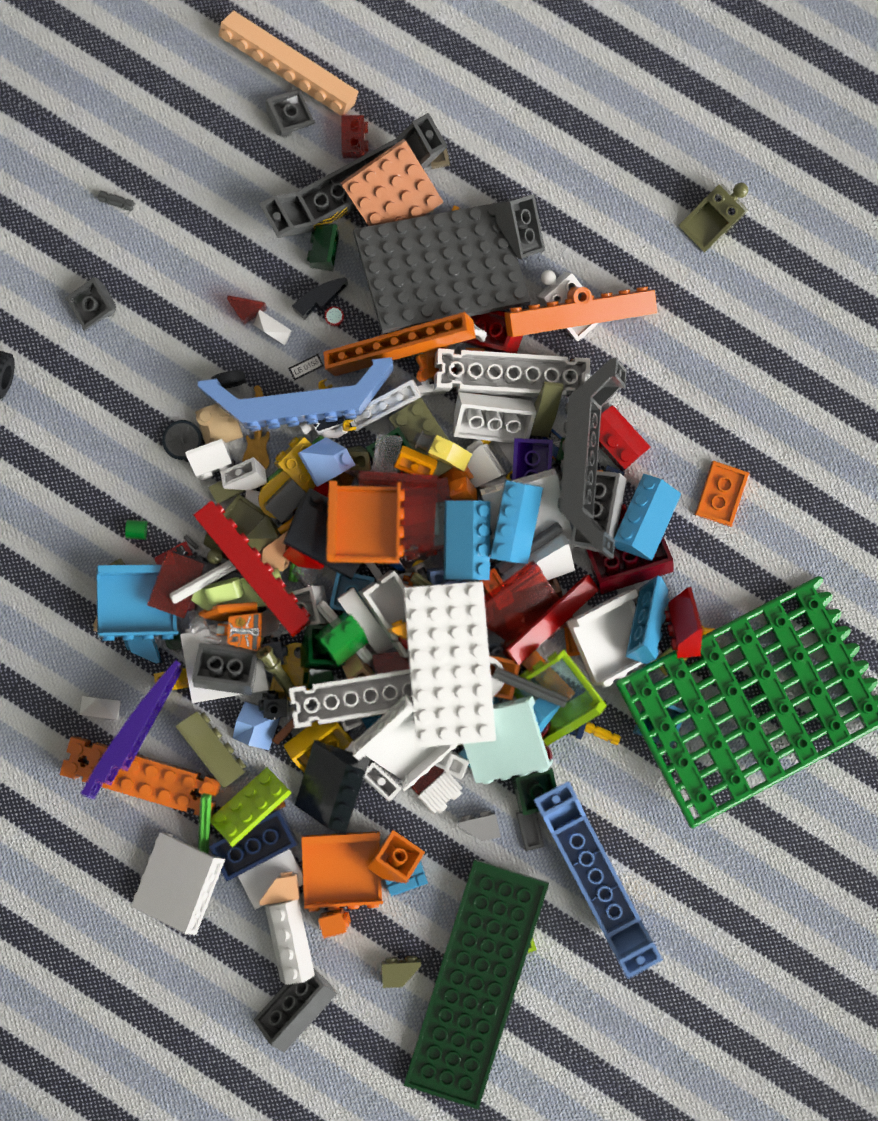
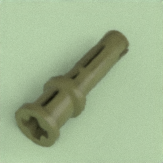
M271 646L261 648L256 654L257 659L263 662L265 670L275 677L287 697H290L289 688H295L296 686L283 670L281 660L275 657Z

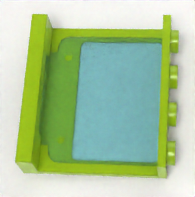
M565 650L556 653V651L551 653L545 662L540 660L532 667L531 671L526 669L519 675L524 679L568 697L565 707H560L550 720V729L542 739L547 746L597 717L607 706ZM515 687L514 696L517 699L533 696L534 701L539 698Z

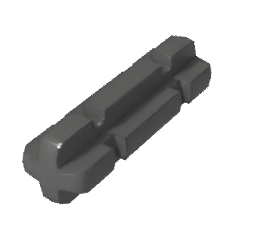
M99 191L97 199L100 202H107L109 205L119 208L124 207L128 211H133L135 203L133 200H125L124 197L111 193L108 194L105 191Z

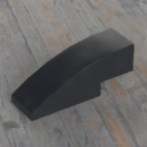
M343 277L312 289L292 305L293 310L304 320L317 307L324 311L349 285L348 280Z

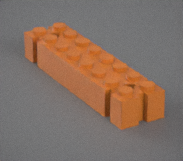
M77 736L71 737L66 751L71 753L70 758L63 761L59 775L72 779L83 776L82 782L86 783L109 746L101 743H94L91 746V740ZM137 754L128 771L120 768L112 785L103 783L102 787L184 812L192 808L195 809L194 815L198 816L201 796L196 798V794L193 792L199 789L200 794L205 793L212 796V816L216 801H213L212 798L213 795L219 794L221 784L214 776L207 775L203 779L200 778V772ZM87 757L89 764H85L83 758Z

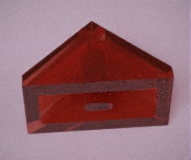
M227 296L229 304L244 325L256 318L258 311L265 312L267 309L265 302Z

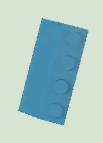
M643 473L614 538L616 549L652 561L681 493L662 479Z
M505 480L490 558L528 564L544 487Z
M445 501L444 579L490 580V501Z
M657 575L640 587L626 657L643 664H648L655 660L659 653L657 648L662 637V624L666 618L664 612L669 602V589L661 576Z

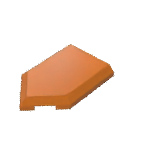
M257 602L216 605L210 611H200L199 616L215 621H228L229 616L258 613Z

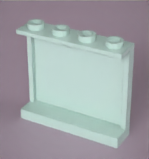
M533 696L493 704L496 741L463 744L476 784L481 782L489 784L500 778L501 780H507L514 775L522 777L533 771L538 773L545 772L553 763V759H548L532 708L535 704Z

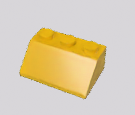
M318 720L312 723V726L305 728L283 746L291 760L305 772L314 740L345 750L353 739L347 731L345 732L340 722L319 725Z

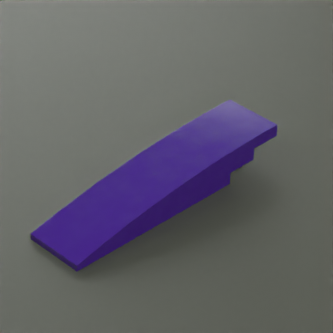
M175 661L124 723L80 793L81 795L95 799L103 783L112 785L120 768L125 771L129 770L184 669L180 662Z

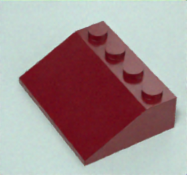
M662 537L652 561L618 550L616 546L614 547V559L607 558L601 552L585 549L600 594L655 578L657 575L662 576L674 572V561L664 537Z

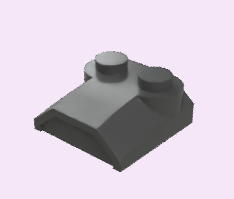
M301 89L274 96L265 101L268 117L275 132L281 137H288L294 131L315 124V120H313L301 94Z
M96 277L90 279L65 298L82 325L83 330H87L105 317H111L116 311V304L105 285Z

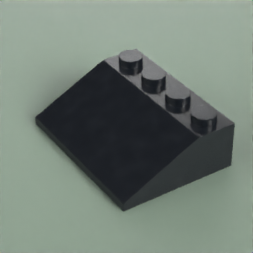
M310 488L300 500L283 543L343 576L352 579L360 563L327 562L329 498Z
M314 740L295 806L326 828L345 834L370 759L362 757L358 760L353 756L352 752Z

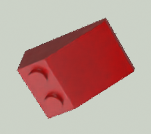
M495 311L470 316L478 328L487 332L484 342L474 338L462 343L477 348H484L489 352L517 354L523 335L516 337L507 336L505 312Z

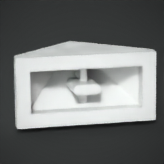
M261 310L258 311L254 326L283 345H286L292 330Z
M82 696L79 715L118 720L121 701Z

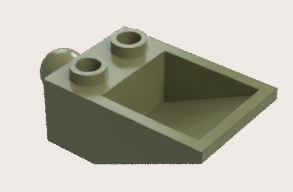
M742 182L737 183L733 188V193H731L724 184H718L678 226L705 253L749 211L738 200V198H743L748 194V186ZM717 194L722 196L721 201L716 200ZM730 208L735 209L734 215L729 214Z
M238 494L223 515L227 520L231 518L238 527L235 529L239 534L243 532L247 536L266 514L258 506ZM206 533L203 544L211 549L207 554L208 561L211 564H218L221 562L222 557L228 561L229 559L209 534Z

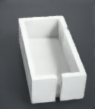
M389 570L376 579L377 583L372 582L358 593L387 637L393 640L391 643L399 655L406 658L409 656L408 649H404L400 641H398V636L390 634L387 630L392 627V623L398 620L406 621L403 588L406 587L397 573Z

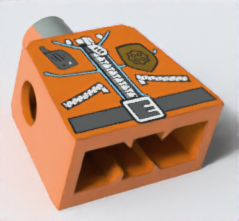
M262 613L229 616L228 624H217V635L228 636L227 644L255 651L261 649Z

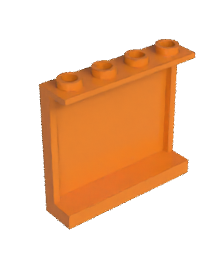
M329 481L327 562L399 563V556L403 557L404 546L400 545V538H404V526H400V519H404V508L400 507V501H404V489H400L401 482H398V487L338 486L337 481Z
M379 831L301 835L304 909H308L309 912H315L325 907H328V910H339L342 906H347V909H358L359 905H367V908H377L379 904H383L381 877L367 868L380 848Z

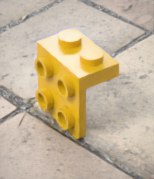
M299 436L289 442L288 445L290 447L285 452L282 450L278 453L273 464L278 469H283L290 478L305 490L314 481L298 453L312 444L305 437Z

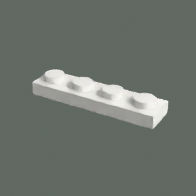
M410 380L371 401L363 413L350 422L352 427L356 426L354 431H359L421 398L422 396L414 380Z

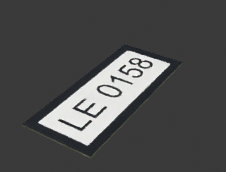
M316 354L288 369L295 381L324 365L319 355Z

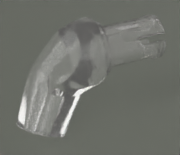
M192 610L189 613L191 621L189 627L195 637L201 643L220 645L223 636L217 635V633L210 630L207 621L199 616L200 611L196 610L197 614H195V610Z

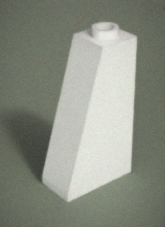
M560 533L530 554L528 564L517 563L504 572L503 576H500L510 593L575 571L569 543L564 533Z

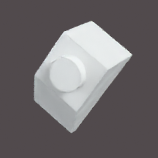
M254 457L220 472L224 489L251 491L267 484L265 468Z

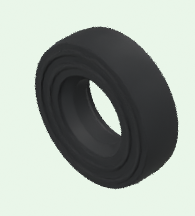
M240 370L222 372L211 377V379H217L224 389L236 387L246 382L245 373Z

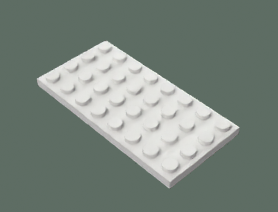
M483 582L403 588L416 748L496 741Z

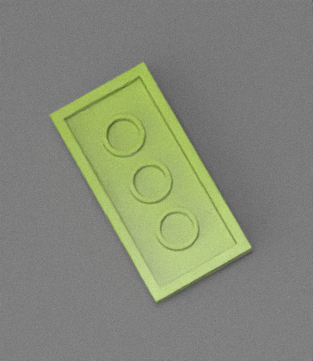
M266 767L211 816L210 822L233 847L282 803L291 792Z

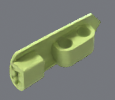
M273 569V576L276 579L278 577L281 578L279 569ZM239 577L209 584L195 592L191 597V601L207 611H210L213 606L221 604L257 602V607L266 606L244 578L239 579Z

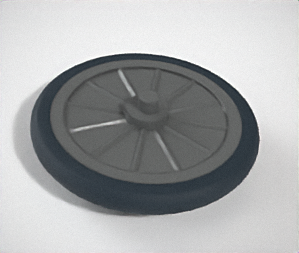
M175 421L163 433V448L172 458L186 460L188 458L185 452L202 446L201 431L190 421Z

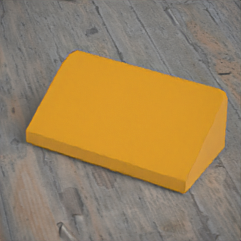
M402 446L394 468L429 482L437 467L438 460Z

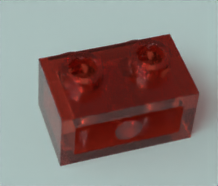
M341 115L343 158H360L365 155V152H369V142L365 140V133H369L368 122H365L364 115Z

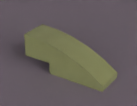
M544 381L534 403L536 416L531 436L549 437L562 396V383Z

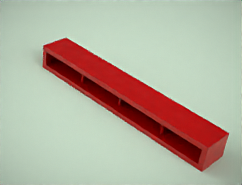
M211 500L197 511L194 517L284 628L294 637L311 623L309 620L311 615L304 607L300 609L296 604L298 599L292 592L289 594L284 589L286 585L280 577L276 579L273 576L272 572L274 570L267 562L263 564L259 559L262 557L255 547L253 549L250 548L247 544L250 541L243 532L239 534L235 529L238 527L231 518L227 520L223 515L225 510L219 503L215 505Z

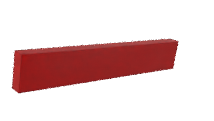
M585 575L505 649L516 665H520L599 591L590 575Z

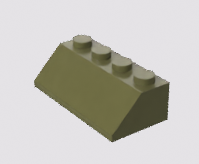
M197 711L175 727L221 786L226 788L247 772L245 769L246 764L240 757L236 758L233 754L235 750L228 742L225 744L221 738L223 735L217 727L213 728L211 726L209 716L205 712Z

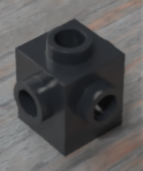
M270 690L267 693H262V700L258 701L259 711H262L264 718L276 720L278 717H287V696L285 692Z

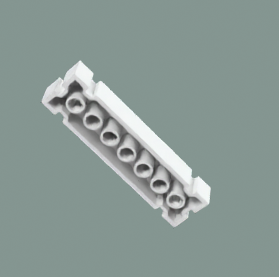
M438 348L435 352V368H439V372L434 375V391L449 392L452 387H457L456 392L538 397L544 381L563 384L562 399L566 394L570 396L585 382V377L590 374V358L575 357L572 361L568 362V357L470 350H461L458 354H453L454 349ZM453 367L457 368L456 371H459L457 374H453L454 372L451 371ZM566 375H569L568 378L571 377L570 382L567 381L568 379L565 378Z
M410 669L314 684L313 690L308 691L305 686L289 688L291 704L297 705V711L293 712L296 729L312 726L311 721L318 720L319 725L384 715L405 695L412 699ZM311 700H314V703L317 702L318 706L314 708V711H311L310 708H307V705L311 703Z

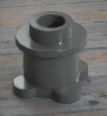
M425 431L417 432L413 443L416 444L415 448L419 447L427 451L426 454L429 455V449L436 435L434 434L432 437L425 434Z

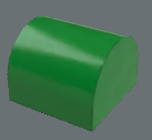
M127 520L125 526L126 539L146 540L148 521Z

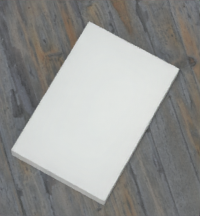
M291 849L238 876L255 910L261 907L259 901L275 879L280 876V873L292 871V874L297 873L298 885H303V872Z

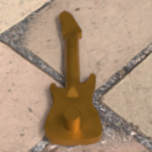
M256 385L254 387L255 397H263L261 387ZM261 427L260 431H254V439H250L248 435L246 436L247 449L243 455L242 462L254 457L265 469L269 468L270 460L267 453V443L270 438L269 431L262 437Z

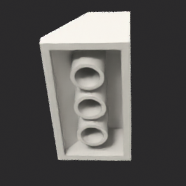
M458 392L454 410L453 436L514 443V438L529 439L536 416L533 401Z
M299 899L265 905L280 981L287 985L302 983L314 977Z

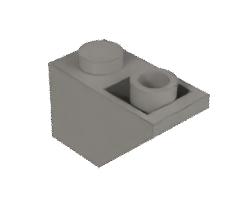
M491 810L480 812V816L472 817V814L465 815L458 821L460 828L481 841L501 837L496 813H491Z

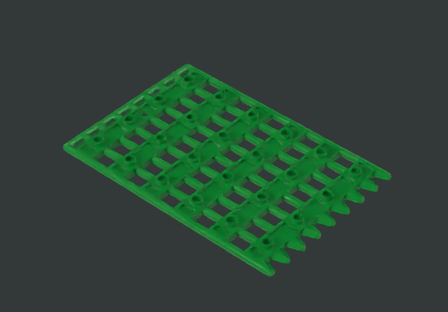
M816 576L703 635L701 643L702 659L687 666L683 658H677L676 652L673 651L617 680L616 686L690 828H696L878 729V695L872 696L870 694L877 686L878 680L873 677L864 679L861 677L868 669L869 663L865 660H852L859 652L860 646L856 643H843L849 636L851 629L847 626L835 627L834 624L839 620L842 613L839 609L826 610L825 607L832 600V594L830 592L817 593L816 589L823 583L821 576ZM796 597L801 607L786 614L781 603ZM763 613L768 624L753 631L749 620ZM805 614L810 624L795 631L791 620ZM730 631L735 641L720 649L715 638ZM772 631L777 641L762 648L757 638ZM814 631L819 641L804 648L800 637ZM739 648L744 659L729 666L724 655ZM781 648L786 658L771 665L766 655ZM823 648L828 658L813 665L808 655ZM706 665L711 676L695 683L691 673ZM748 665L753 676L738 683L733 673ZM790 665L795 676L781 683L776 672ZM832 665L837 675L822 682L817 672ZM664 666L668 676L653 684L648 673ZM799 682L804 693L789 700L785 689ZM841 682L846 693L832 700L827 689ZM630 683L635 693L631 696L625 686ZM672 683L677 694L662 701L657 691ZM715 683L720 693L705 701L700 690ZM757 683L762 693L747 700L742 690ZM850 699L855 710L841 717L836 706ZM724 700L729 711L714 718L709 708ZM766 700L771 711L756 718L751 707ZM808 700L813 710L798 717L794 707ZM637 701H639L643 709V712L639 713L638 709L634 704ZM682 701L686 711L671 719L666 708ZM775 717L780 728L765 735L761 724ZM817 717L822 728L808 735L803 724ZM859 717L864 727L850 734L845 724ZM647 718L653 728L649 731L643 721ZM691 718L695 729L680 736L675 726ZM733 718L738 728L723 736L718 725ZM742 735L747 746L732 753L727 743ZM785 735L789 746L775 753L769 742ZM827 735L831 745L817 752L812 742ZM657 736L662 745L660 748H657L653 737ZM700 736L705 746L689 754L684 743ZM671 741H674L676 743V747L674 749L670 747ZM793 752L799 763L784 770L779 759ZM665 753L671 763L668 766H666L661 756ZM709 753L714 764L698 771L693 761ZM751 753L756 763L741 771L736 760ZM718 770L723 781L708 789L702 778ZM760 770L766 781L750 788L745 778ZM674 771L680 780L678 783H675L671 775ZM727 788L732 799L717 807L712 796ZM680 790H685L689 800H684ZM692 806L698 815L695 819L689 810Z

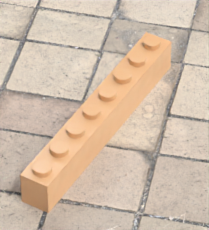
M233 11L221 22L219 37L342 117L355 105L358 95L356 89L242 15Z

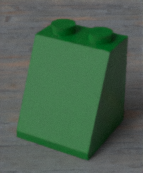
M343 612L314 636L338 667L369 643L362 627L352 614Z

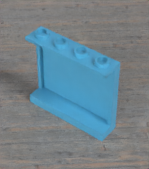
M98 565L96 567L97 638H102V641H114V637H122L124 641L134 640V637H142V640H154V636H162V640L174 639L173 636H177L179 631H177L175 604L170 599L169 594L176 590L175 574L177 573V565Z

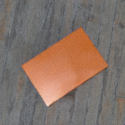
M712 461L694 515L732 527L749 472Z

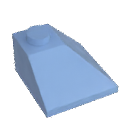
M327 437L298 453L316 487L355 466L347 449Z

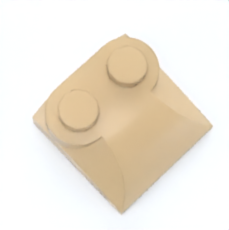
M217 404L203 407L195 412L205 444L219 439L227 443L243 438L240 424Z

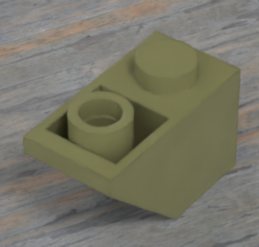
M407 956L405 960H397V957H388L386 961H382L383 988L403 987L421 967V959H417V956Z

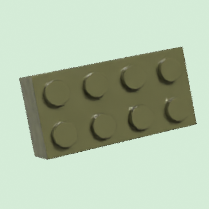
M422 398L413 401L389 417V422L393 428H400L412 449L427 455V451L419 447L416 449V444L413 443L417 432L425 431V434L433 437L435 434L449 440ZM438 460L437 467L429 483H434L436 479L453 467Z

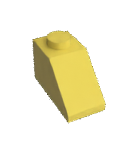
M436 435L428 452L430 457L463 472L472 457L470 452Z

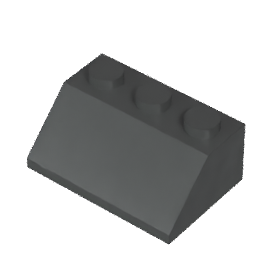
M199 643L192 677L193 686L195 688L252 695L257 666L256 654L258 651Z

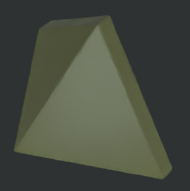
M362 446L346 448L355 463V466L348 470H371L368 450Z
M265 515L246 536L250 541L247 544L251 549L255 547L260 552L278 538L279 531L277 528L279 527L269 516Z

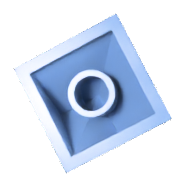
M245 702L236 720L233 739L250 746L270 750L280 717L276 720L264 718L262 711H259L257 705Z

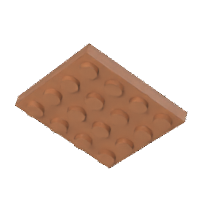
M402 139L340 183L368 226L422 217L444 203L405 139Z

